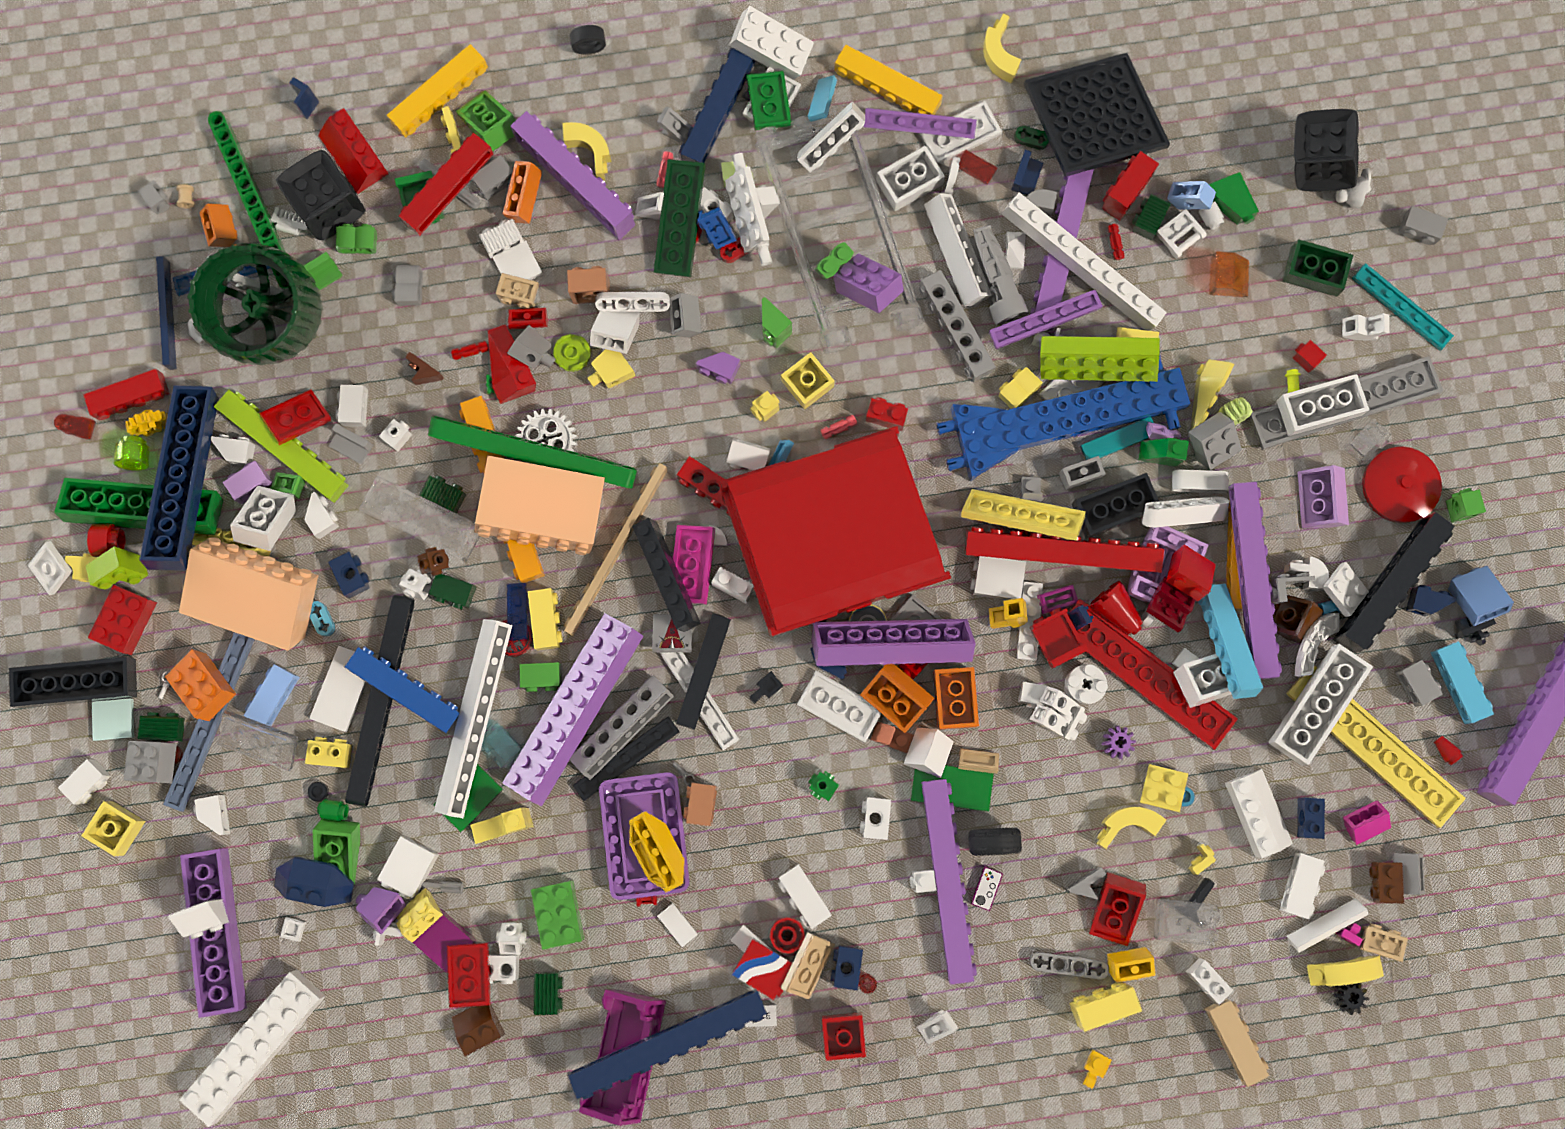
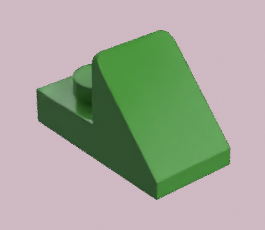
M276 472L271 489L294 495L295 498L300 499L306 481L298 475Z

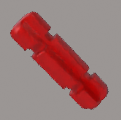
M1116 223L1108 225L1107 229L1108 234L1110 233L1111 248L1114 250L1113 258L1116 261L1125 258L1124 251H1122L1121 235L1118 234L1119 226Z
M481 341L477 345L474 343L463 346L461 349H452V358L458 360L462 356L465 358L479 354V352H487L489 350L486 341Z

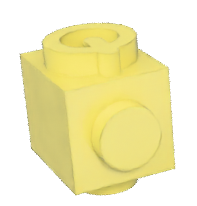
M766 391L752 402L750 410L758 421L763 420L765 422L779 411L778 404L780 402L774 394L770 395Z

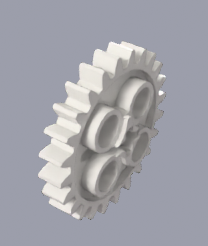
M541 409L540 415L537 411H534V417L527 415L529 421L522 420L524 427H518L522 432L515 435L516 437L539 443L545 440V436L552 438L562 433L560 437L549 439V444L546 445L555 447V443L561 440L563 442L562 449L573 452L576 451L572 449V446H578L577 443L573 442V439L578 438V436L572 434L576 428H570L573 422H565L567 416L563 415L560 418L559 411L553 415L552 409H549L548 414H546L544 409ZM551 423H555L556 430L550 433L548 426ZM533 430H537L539 435L536 439L532 440L530 434Z

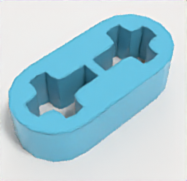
M314 601L310 613V619L314 628L322 636H331L335 631L332 617L325 604ZM316 606L322 608L321 610H319L321 617H319L318 614L313 613V611L316 610ZM322 621H324L325 624L330 625L327 628V632L321 630V628H323Z

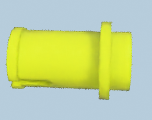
M1298 369L1287 370L1285 377L1287 378L1288 393L1300 390L1299 376H1301V373L1298 372Z

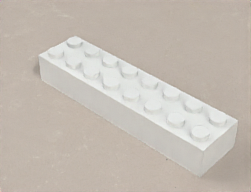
M298 970L289 972L179 1100L208 1127L218 1123L323 1001L326 995Z

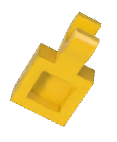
M1092 1050L1083 1067L1088 1070L1083 1084L1093 1089L1097 1076L1104 1078L1112 1060Z

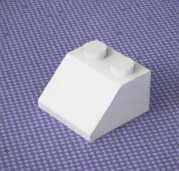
M222 899L207 901L168 915L181 936H190L191 939L203 936V931L209 929L210 932L223 929L222 925L229 923Z

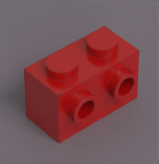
M871 398L866 422L887 428L897 426L898 430L902 431L909 408L898 402L894 404L888 403L884 398Z

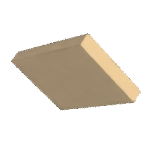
M807 933L781 989L810 999L835 944Z

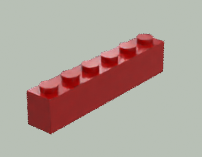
M475 133L466 137L462 146L451 154L446 164H442L436 175L428 179L425 187L414 195L409 205L402 208L399 215L401 221L417 235L421 236L492 157L494 153L491 146Z

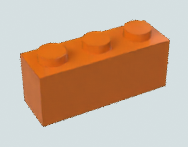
M515 161L503 210V215L508 219H513L514 223L530 224L542 174V170L532 162Z

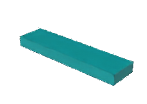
M1151 416L1082 444L1080 448L1085 459L1088 460L1097 456L1103 458L1149 439L1146 426L1148 422L1154 423Z

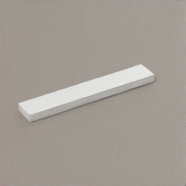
M683 652L660 653L686 693L694 671L693 667ZM707 691L700 716L724 751L739 741V738Z

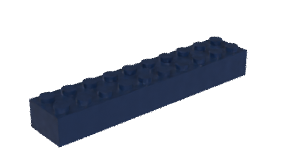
M173 386L140 555V561L147 570H187L217 411L214 406L219 400L211 386Z

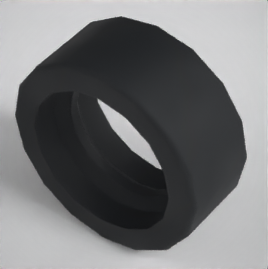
M583 25L573 29L570 33L571 48L577 54H595L602 51L606 46L604 30L600 26Z

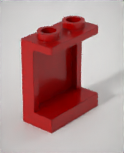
M1059 607L1050 612V617L1044 619L1041 616L1032 621L1034 625L1029 627L1051 669L1089 650L1086 643L1083 644L1070 620L1067 608L1061 610Z

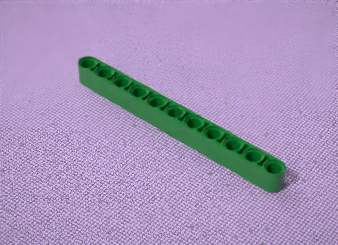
M220 111L211 112L208 116V123L260 244L278 248L286 253L230 122ZM257 200L255 204L251 205L252 201ZM264 216L261 221H258L259 217ZM271 232L268 237H265L266 233ZM271 267L278 285L283 290L288 288L289 286L286 287L287 280L284 276Z
M439 416L431 417L427 434L433 438L540 466L604 477L605 483L624 488H633L637 469L630 466Z

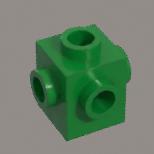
M827 771L824 773L819 772L818 775L814 773L808 782L811 785L809 789L812 790L810 794L818 800L824 798L828 802L839 787V784L833 781L835 777ZM820 782L826 783L825 789L819 788Z

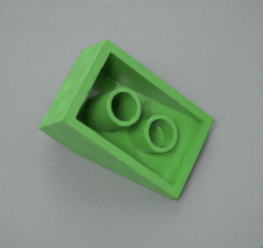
M486 90L456 111L470 130L491 146L492 151L498 149L502 144L514 137L511 125L516 121L514 116Z
M321 819L313 829L314 860L336 865L355 885L360 847V822Z

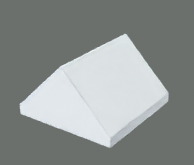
M916 728L904 765L941 778L954 741L938 729Z

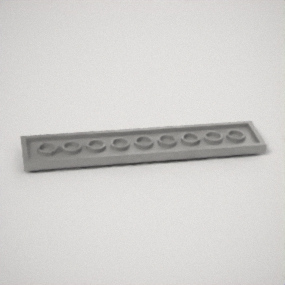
M1430 356L1359 378L1369 411L1356 418L1288 436L1278 404L1252 412L1249 418L1261 450L1443 392Z

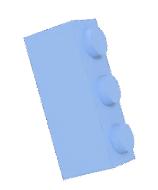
M275 664L267 670L265 674L266 679L263 684L257 687L255 691L256 696L253 701L247 704L244 714L246 718L266 728L271 727L300 678L296 674Z

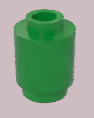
M324 799L317 807V814H319L321 819L346 820L349 813V805L343 801Z

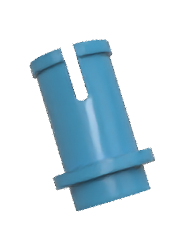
M1332 600L1318 603V606L1323 610L1322 615L1335 611L1341 612Z

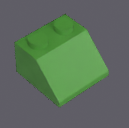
M764 296L762 298L763 340L770 347L773 345L777 349L792 334V321Z

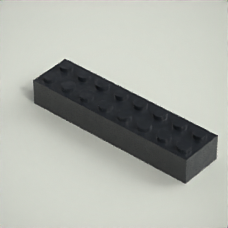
M1437 512L1420 519L1370 587L1368 594L1353 614L1348 617L1332 640L1352 653L1361 652L1365 649L1368 650L1374 643L1372 639L1375 635H1379L1386 627L1384 625L1386 620L1391 619L1397 612L1395 609L1397 605L1406 600L1408 590L1415 587L1419 582L1418 576L1430 567L1429 561L1441 552L1442 548L1440 546L1452 537L1453 533L1451 531L1455 526Z

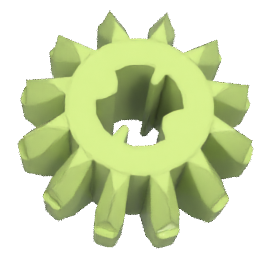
M1240 397L1224 404L1218 412L1233 420L1234 425H1237L1250 417L1253 411L1249 402Z

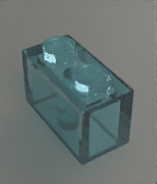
M496 723L484 735L482 748L487 753L491 751L495 756L493 760L501 768L503 766L505 768L512 766L523 748L502 724Z

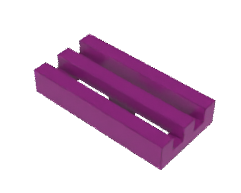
M1074 585L1037 595V599H1040L1039 605L1043 609L1041 610L1042 614L1051 612L1059 607L1064 608L1074 605L1078 601ZM1066 590L1071 592L1047 601L1044 598ZM1072 597L1073 601H1069L1057 606H1053L1050 608L1047 607V604L1054 603Z

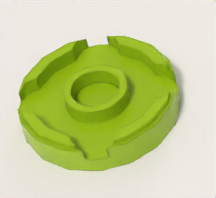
M567 334L556 341L553 357L561 369L576 372L582 370L588 364L591 358V349L583 337Z

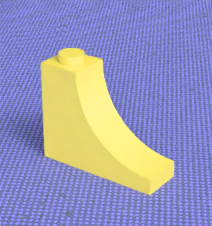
M529 808L511 810L501 813L499 816L470 825L475 844L534 827Z

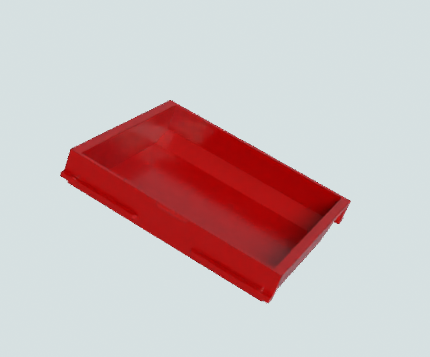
M897 426L834 445L833 449L789 463L785 461L720 481L721 491L770 636L772 635L773 637L837 616V614L845 611L851 612L872 605L873 602L882 599H890L951 579L949 571H944L938 546L902 445L898 439L900 432Z

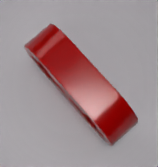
M740 237L720 249L721 260L725 263H732L750 253L744 252ZM726 250L732 252L731 257H729L728 255L725 256Z

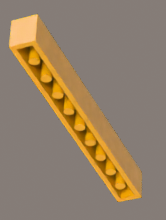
M482 396L460 403L461 410H459L463 421L466 420L467 424L495 431L487 404ZM471 448L474 456H478L479 462H477L480 473H485L488 456L505 459L502 455ZM509 539V541H503L504 544H508L509 551H507L510 562H514L515 569H513L516 580L520 579L524 584L545 576L533 543L523 545L517 543V540Z

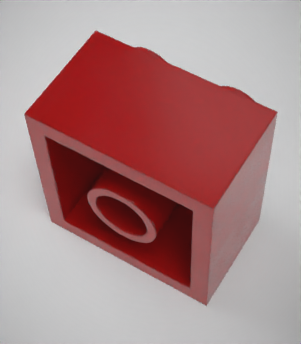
M862 1012L822 1016L826 1061L866 1057Z

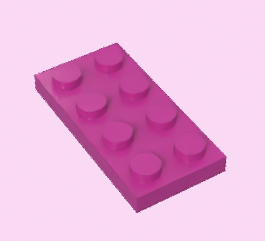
M677 525L673 560L692 604L707 605L716 528Z

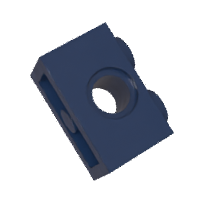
M347 552L328 561L345 597L351 598L370 589L368 585L370 579L366 572H362L360 568L362 562L358 555ZM354 570V576L348 579V572Z
M1298 798L1297 838L1325 839V799Z
M839 945L838 949H834L833 961L836 962V969L831 970L830 982H834L833 986L835 988L858 991L863 948ZM849 962L852 965L851 971L847 973L842 972L840 969L841 964Z

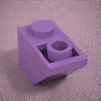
M725 352L698 360L696 363L699 373L704 376H714L722 384H732L741 365L740 359Z

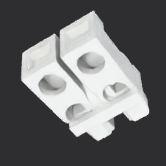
M1047 686L1039 701L1043 705H1037L1030 720L1043 726L1056 736L1067 740H1076L1078 736V731L1075 729L1077 724L1085 723L1088 717L1084 713L1085 708L1079 706L1062 691Z

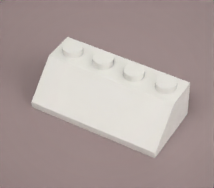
M1262 769L1225 782L1255 858L1267 857L1293 844Z

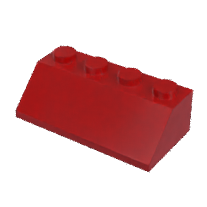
M344 108L327 118L318 136L357 194L389 175Z

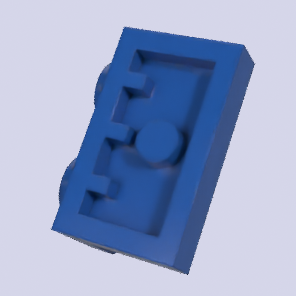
M720 207L704 213L703 210L699 211L698 224L701 229H705L708 242L710 244L713 243L716 250L736 241V235Z

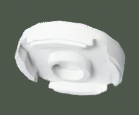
M953 156L944 190L945 194H952L953 192L952 188L956 182L959 169V157Z

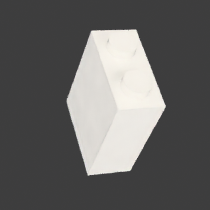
M600 311L591 329L590 346L627 354L639 327L640 312Z
M978 556V559H974L973 571H976L975 578H972L970 583V590H973L972 595L1001 600L1021 598L1026 562Z
M400 836L377 880L382 882L381 886L389 890L394 888L400 891L398 894L406 899L414 898L421 890L422 883L425 882L439 854L406 836Z

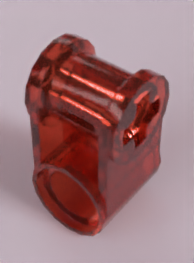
M59 414L55 417L54 426L58 430L79 438L92 439L96 425L95 420L67 414Z

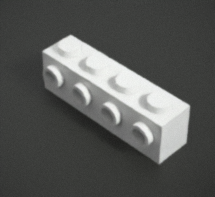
M851 102L798 152L797 160L810 173L815 168L818 169L828 156H832L842 143H846L855 131L860 130L864 126L865 114Z

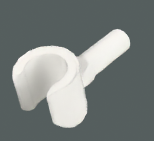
M167 671L164 672L161 676L162 681H164V684L158 695V698L163 699L164 694L170 685V683L165 678V676L169 673Z

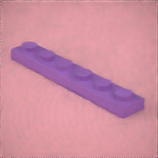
M866 108L864 127L975 139L977 119Z
M1092 290L989 330V335L995 349H999L1100 310L1103 306L1096 290Z

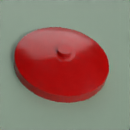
M1393 447L1382 451L1368 463L1363 474L1362 489L1368 505L1380 517L1395 523H1410L1427 516L1436 507L1441 497L1442 481L1436 465L1427 455L1410 447Z

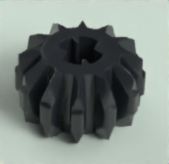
M1362 983L1341 985V987L1335 986L1338 994L1333 993L1332 995L1338 999L1334 1004L1340 1006L1341 1012L1347 1011L1349 1015H1353L1355 1011L1360 1014V1007L1367 1008L1364 1001H1369L1370 999L1364 996L1368 991L1362 988Z

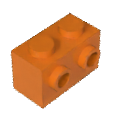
M207 203L199 213L208 246L230 247L238 238L229 206Z

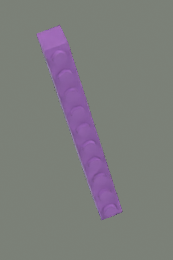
M1094 169L1067 177L1064 176L1063 180H1066V184L1060 190L1059 197H1062L1061 204L1057 203L1055 214L1058 216L1055 222L1076 239ZM1049 252L1048 256L1044 255L1042 266L1045 268L1044 272L1039 274L1037 284H1040L1039 291H1035L1033 301L1036 304L1035 308H1031L1030 314L1059 304L1062 300L1069 268Z
M1257 482L1233 483L1228 487L1245 638L1260 679H1273L1280 677L1282 667L1281 663L1278 662L1277 656L1279 653V644L1275 639L1277 626L1273 622L1275 608L1274 604L1271 603L1270 597L1272 595V585L1268 580L1270 567L1266 563L1268 549L1264 545L1265 527L1262 525L1261 520L1263 508L1259 503L1261 490L1257 486Z
M946 779L924 781L921 784L948 982L950 985L974 982V976H977L975 963L972 964L971 956L974 955L973 944L969 943L968 935H971L970 923H966L965 915H968L967 903H963L962 895H965L966 891L964 882H960V875L963 874L961 862L958 863L957 860L960 848L959 843H955L954 835L957 834L956 822L952 823L951 815L955 814L953 802H949V795L952 794L951 784L947 783Z

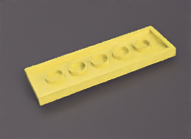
M972 489L962 509L961 517L1068 540H1077L1086 511Z

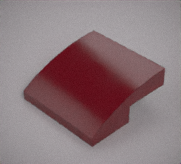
M1164 577L1154 592L1146 612L1178 633L1183 630L1187 615L1192 612L1196 600L1166 582L1167 577Z

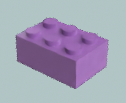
M859 253L833 275L836 292L877 313L885 309L904 291L900 273Z

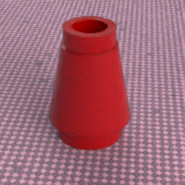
M1444 736L1433 742L1445 763L1448 762L1450 766L1463 757L1460 753L1461 750Z

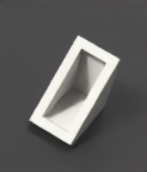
M658 192L639 197L635 216L660 220L664 193Z

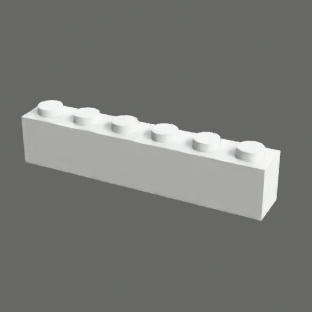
M938 194L924 204L927 216L933 226V232L938 239L940 249L944 254L947 267L951 272L961 302L964 306H976L992 296L952 194Z

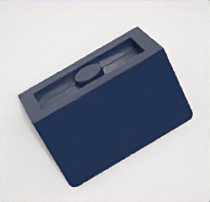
M293 77L289 83L298 95L293 103L302 116L308 119L319 104V100L308 85Z
M1024 150L1011 190L1028 196L1035 190L1044 163L1030 158L1032 152Z

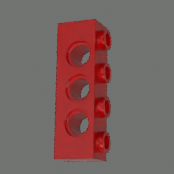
M689 456L677 473L678 482L686 488L692 487L695 489L694 493L703 499L707 497L711 500L710 503L718 509L720 507L727 510L726 514L730 516L721 491L720 481L725 479ZM701 475L704 479L701 483H695L693 481L694 477ZM711 486H718L720 489L717 493L712 494L709 492Z

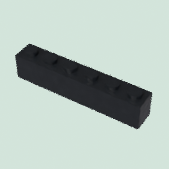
M648 517L633 525L634 532L676 629L686 632L698 626L701 622L658 523Z

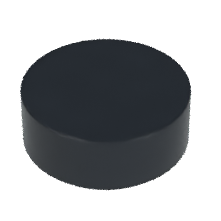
M314 782L308 788V796L313 801H323L329 795V788L323 782Z

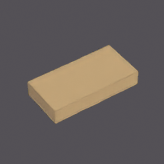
M960 748L958 769L997 774L999 769V753Z

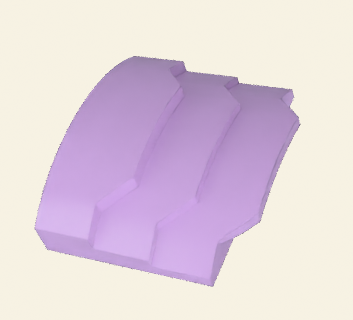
M1168 526L1150 527L1141 545L1147 546V543H1157L1159 547L1165 549L1162 573L1132 570L1127 590L1128 595L1150 603L1159 583L1168 575L1172 554L1185 544L1200 555L1205 556L1208 544Z

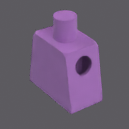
M377 887L372 888L367 895L361 893L356 898V904H358L356 910L359 915L381 935L406 907L405 902L398 893Z

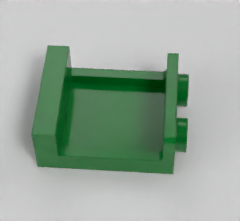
M432 171L395 178L403 207L408 206L413 200L414 195L425 187L428 179L435 176ZM443 211L431 224L438 223L440 219H444Z

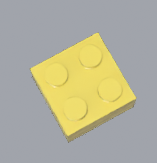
M811 352L781 374V382L804 410L834 388L835 381Z
M103 801L81 836L113 856H124L146 821L114 801Z

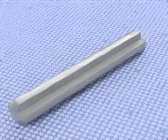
M427 159L420 161V169L424 172L432 171L436 175L439 168ZM465 188L457 194L458 198L473 209L479 207L480 199Z

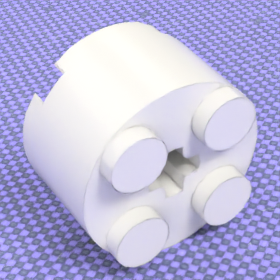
M1092 664L1080 665L1072 669L1067 674L1064 684L1066 695L1080 705H1090L1099 701L1108 688L1104 673ZM1084 682H1088V688L1082 687Z

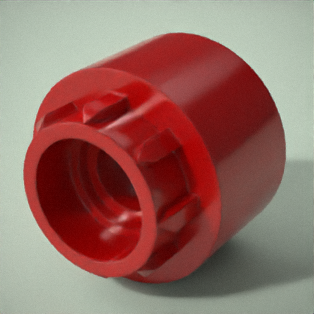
M92 524L87 534V546L91 556L99 557L113 547L125 549V532L119 527H116L114 524Z
M793 917L778 919L770 931L772 945L782 953L797 951L805 938L802 924ZM786 929L793 932V938L790 940L782 938L781 934Z

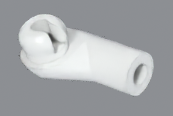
M190 318L188 321L189 335L200 345H204L206 342L202 339V335L194 328V322Z

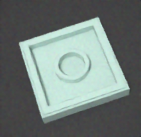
M133 699L92 702L93 741L134 738Z

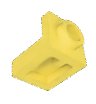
M1199 844L1196 846L1203 857L1198 856L1191 861L1192 865L1188 869L1193 875H1198L1216 861L1213 857L1215 854L1208 845Z

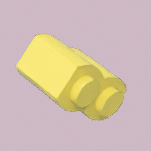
M1027 367L1023 370L1018 369L1012 376L1014 379L1010 383L1006 381L999 388L1001 392L998 397L1011 409L1020 407L1043 383Z

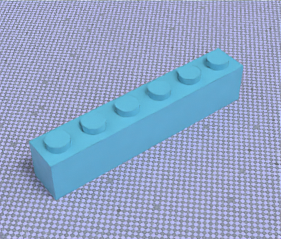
M1226 584L1212 585L1210 593L1199 600L1198 603L1202 607L1203 618L1207 622L1210 638L1213 639L1216 655L1220 659L1222 672L1226 676L1228 690L1231 692L1233 699L1256 697L1263 689L1229 591Z

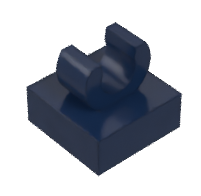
M1081 605L1067 613L1076 631L1093 622V615L1089 616L1086 611L1089 609L1088 606L1084 607V605Z

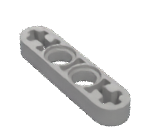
M1035 952L1029 959L1031 967L1042 972L1093 979H1103L1109 972L1106 963L1095 959ZM1038 956H1041L1042 960L1048 961V957H1051L1049 961L1050 969H1047V964H1040V967H1037L1034 959H1038ZM1057 958H1061L1064 961V967L1061 970H1056L1053 966ZM1077 961H1081L1084 964V970L1080 973L1075 972L1073 969L1074 963ZM1088 962H1091V967H1098V964H1100L1104 971L1097 975V972L1089 970L1090 974H1087L1089 969Z

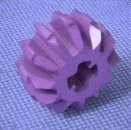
M1115 726V731L1112 728L1108 729L1110 735H1103L1108 740L1102 742L1103 746L1108 745L1104 752L1112 751L1110 754L1111 758L1117 755L1118 759L1121 760L1123 759V754L1129 757V751H1135L1131 744L1136 743V740H1130V737L1134 734L1133 732L1126 734L1128 731L1127 727H1124L1121 731L1120 726ZM1118 739L1123 741V744L1120 746L1115 744V741Z

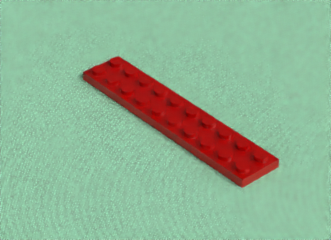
M1079 599L1070 611L1084 605V607L1088 606L1089 608L1086 610L1089 616L1093 615L1094 617L1092 619L1093 622L1077 630L1083 644L1086 643L1089 648L1085 653L1209 748L1215 750L1238 718L1214 700L1190 708L1174 675L1175 670L1092 609L1083 600Z

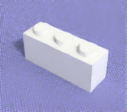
M1295 853L1280 911L1306 919L1312 916L1315 909L1313 904L1314 898L1320 890L1318 883L1320 877L1325 872L1324 860L1302 853Z
M799 864L779 877V887L783 893H789L791 896L789 902L794 910H800L802 913L800 919L806 927L810 926L813 929L832 916Z

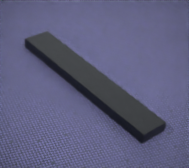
M712 614L676 722L677 725L692 730L696 728L731 621L729 618Z
M669 716L619 751L591 780L584 776L572 786L581 799L586 801L599 791L601 783L606 780L616 779L676 736L680 731Z

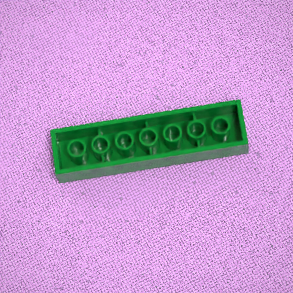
M64 478L54 513L63 522L114 524L116 527L146 529L154 485ZM202 489L195 534L215 535L223 505V499L216 490Z

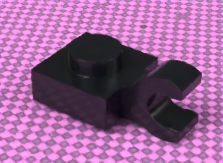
M771 671L756 683L759 689L750 696V699L754 704L764 695L770 699L784 685Z

